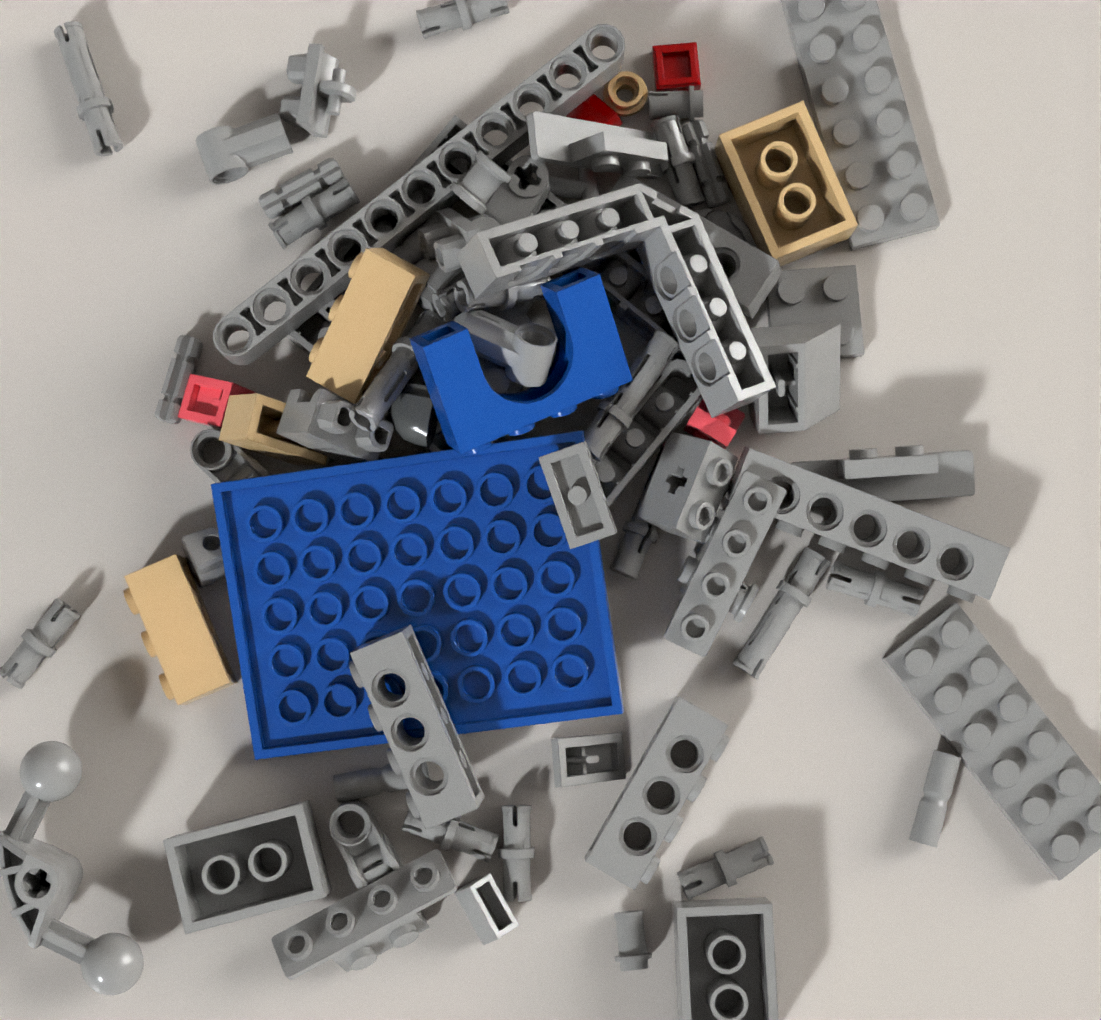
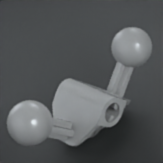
M45 741L32 747L22 759L20 780L25 792L6 830L0 831V877L3 876L6 892L13 908L10 912L13 918H17L29 940V946L37 948L42 945L80 964L83 978L91 989L103 995H118L131 989L142 974L144 959L139 945L131 937L121 933H107L95 939L59 921L82 881L83 868L80 861L72 854L33 838L51 802L62 800L74 792L82 776L80 758L70 746L58 741Z

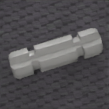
M703 120L690 122L682 127V132L687 147L691 148L689 151L694 153L696 158L693 166L699 185L704 186L702 193L706 205L709 208L722 206L729 202L731 194L726 181L721 180L723 172L713 144L707 141L710 135Z
M328 158L317 164L318 169L312 171L310 168L280 184V190L275 192L274 189H271L260 195L258 198L259 203L267 217L274 219L284 214L286 207L291 206L293 209L302 204L301 199L309 195L310 198H313L323 192L322 188L328 185L330 188L344 178V174L334 158Z
M180 335L177 339L174 349L177 356L176 359L171 358L161 391L164 394V399H159L155 411V417L163 422L170 424H179L181 422L178 414L190 374L196 373L197 366H195L194 362L200 359L203 349V343L197 338Z

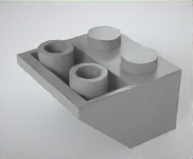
M839 321L750 328L776 385V388L748 404L749 416L759 434L805 431L840 410L841 324Z

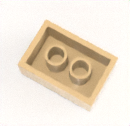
M804 101L718 136L715 152L743 220L754 239L756 248L778 260L780 267L845 241L853 234L858 223Z

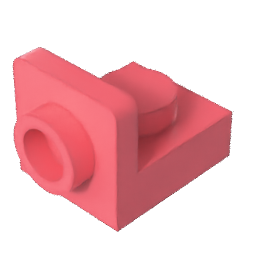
M190 374L178 418L221 429L229 395L252 394L256 392L233 382Z
M702 399L687 422L684 431L694 437L712 441L726 449L745 418V414L735 409L711 418L707 406Z

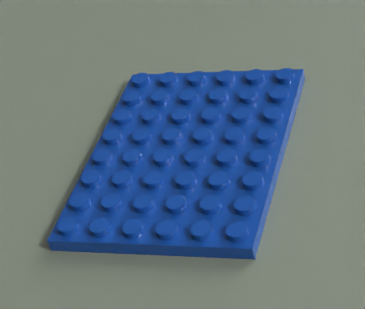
M583 430L492 443V446L487 450L472 455L460 454L455 449L211 484L255 760L388 743L383 730L377 731L370 719L368 705L371 702L365 688H359L351 675L349 662L352 661L350 652L364 643L410 624L458 734L623 714L624 706L600 541L597 540L570 549L538 458L585 441ZM393 673L385 675V685L391 693L397 695L405 693V682L399 675ZM411 717L404 719L403 726L408 735L415 738L424 736V726L419 720Z

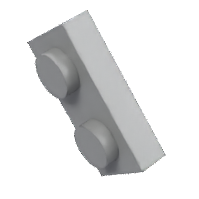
M586 441L538 457L570 549L617 533Z

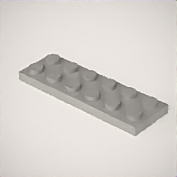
M781 0L818 135L858 223L853 234L847 239L850 251L937 229L940 226L938 214L877 0Z
M957 602L952 603L882 658L887 667L957 756L961 758L964 765L1054 879L1062 880L1101 848V784Z

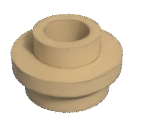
M619 72L604 85V103L612 108L618 116L628 117L637 114L643 109L647 101V86L644 80L633 72ZM626 89L632 92L633 98L630 101H621L617 97V93L620 90Z

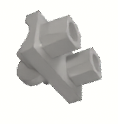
M309 44L308 53L290 55L288 58L286 70L288 79L294 84H302L300 96H285L282 99L279 115L289 125L304 128L314 137L327 138L331 115H340L341 103L354 102L357 91L354 87L345 83L347 71L339 68V60L325 53V47L322 44Z
M450 207L437 210L438 223L418 229L421 252L428 260L436 258L439 268L445 273L460 269L462 267L456 256L475 233L500 226V224L494 218L485 214L475 215L467 219Z

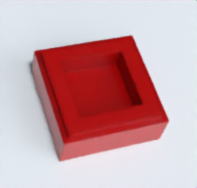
M697 42L652 46L655 92L688 91L689 86H694V90H700L701 80Z

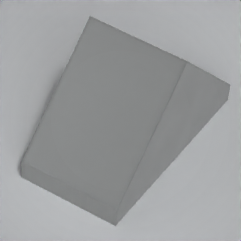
M622 733L551 738L555 788L626 779Z

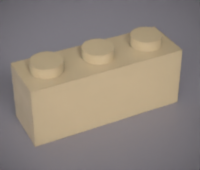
M366 248L364 253H359L350 266L348 277L351 278L345 294L340 295L330 309L328 319L332 322L325 337L319 338L310 352L309 362L312 364L306 377L356 404L393 354L392 347L397 339L401 337L431 274L384 248Z
M174 554L124 576L129 587L123 590L125 600L134 615L140 614L146 631L141 632V637L149 655L152 658L157 656L164 671V673L159 675V681L169 700L175 698L177 705H188L238 683L185 557Z

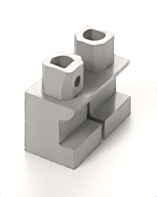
M323 388L318 389L314 394L302 389H291L276 433L307 448L315 449L314 451L342 464L378 460L380 452L388 449L394 426L390 424L389 420L382 418L375 431H364L357 427L349 418V412L356 404Z

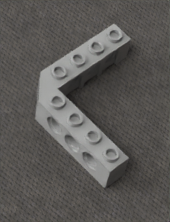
M642 183L477 232L456 255L475 299L636 248L711 418L748 405L776 388L699 214L683 205L675 208L656 198L658 192Z

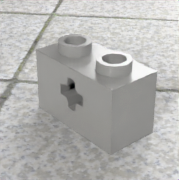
M671 431L636 517L664 532L704 543L728 482L731 479L738 457L712 441Z

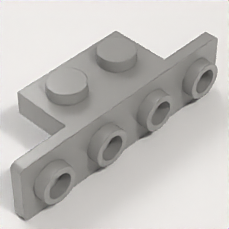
M538 111L527 114L530 153L533 160L586 168L594 172L623 173L625 177L658 179L664 176L660 163L668 161L666 142L657 141L655 134L652 132Z
M923 445L895 447V455L877 456V448L849 450V458L791 463L887 501L962 497L975 494L973 452L970 450L924 453ZM820 498L811 507L831 506V503L827 498Z
M750 471L743 472L725 510L719 508L705 542L702 543L696 557L688 555L681 567L677 580L683 583L680 588L683 596L664 633L666 640L699 656L705 657L708 654L786 495L785 488Z
M438 849L430 851L274 935L272 943L285 976L293 980L330 959H333L346 972L361 970L370 966L376 961L377 956L393 947H404L414 942L420 932L429 928L421 910L456 892L457 886L441 852Z

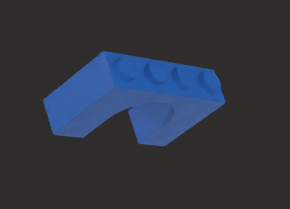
M582 267L540 285L558 339L554 361L549 369L547 380L542 386L531 387L518 393L494 391L484 377L468 329L455 321L409 338L446 443L460 454L472 455L483 452L492 446L491 441L507 434L509 436H518L527 433L535 427V422L549 416L557 418L569 415L577 410V404L591 398L604 399L613 396L618 392L619 386L633 381L600 274Z

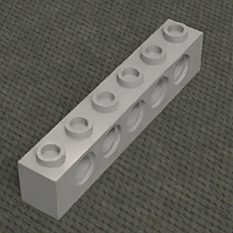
M745 446L733 474L730 487L725 495V498L730 500L744 471H750L773 483L784 481L789 487L790 494L786 503L779 507L775 518L778 519L775 528L798 537L802 536L804 529L821 535L818 542L819 545L843 554L847 546L863 551L861 561L884 570L888 569L890 562L907 568L903 577L929 587L933 579L949 584L946 593L973 603L976 595L990 600L1011 549ZM827 498L832 505L831 516L824 522L815 523L810 514L811 506L816 500ZM869 514L875 523L874 531L869 537L858 539L854 533L855 521L860 516ZM913 531L917 538L916 548L908 555H901L897 549V541L903 533ZM956 548L959 553V563L953 570L944 572L940 565L941 556L947 549Z

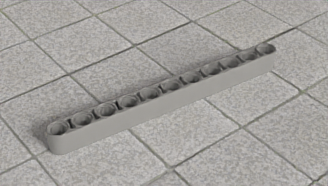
M598 24L590 28L234 308L215 325L213 342L217 350L233 364L248 365L256 361L348 288L351 278L348 277V272L353 261L343 262L337 259L338 252L343 246L347 244L358 245L361 248L360 253H364L366 248H384L391 252L396 247L401 246L405 239L436 213L437 210L451 207L461 199L449 187L453 182L460 183L477 162L475 155L479 150L501 167L529 145L527 116L519 111L523 104L535 102L543 107V113L566 116L620 72L624 60L625 40L621 31L609 24ZM598 46H607L614 50L615 54L609 59H600L593 55L592 50ZM563 74H572L580 82L572 88H564L558 85L555 80ZM492 130H499L507 135L504 143L495 146L487 144L483 141V137ZM462 158L471 163L469 170L463 174L456 175L447 170V165L455 159ZM419 187H428L435 192L433 198L423 204L415 203L410 199L413 191ZM390 215L398 220L396 227L388 233H381L374 229L375 222L382 216ZM310 273L322 274L324 280L319 289L309 292L301 289V282L306 275ZM278 301L286 304V312L282 318L276 321L265 320L264 312L269 304ZM241 330L249 332V340L244 348L235 351L228 349L227 342L232 333Z

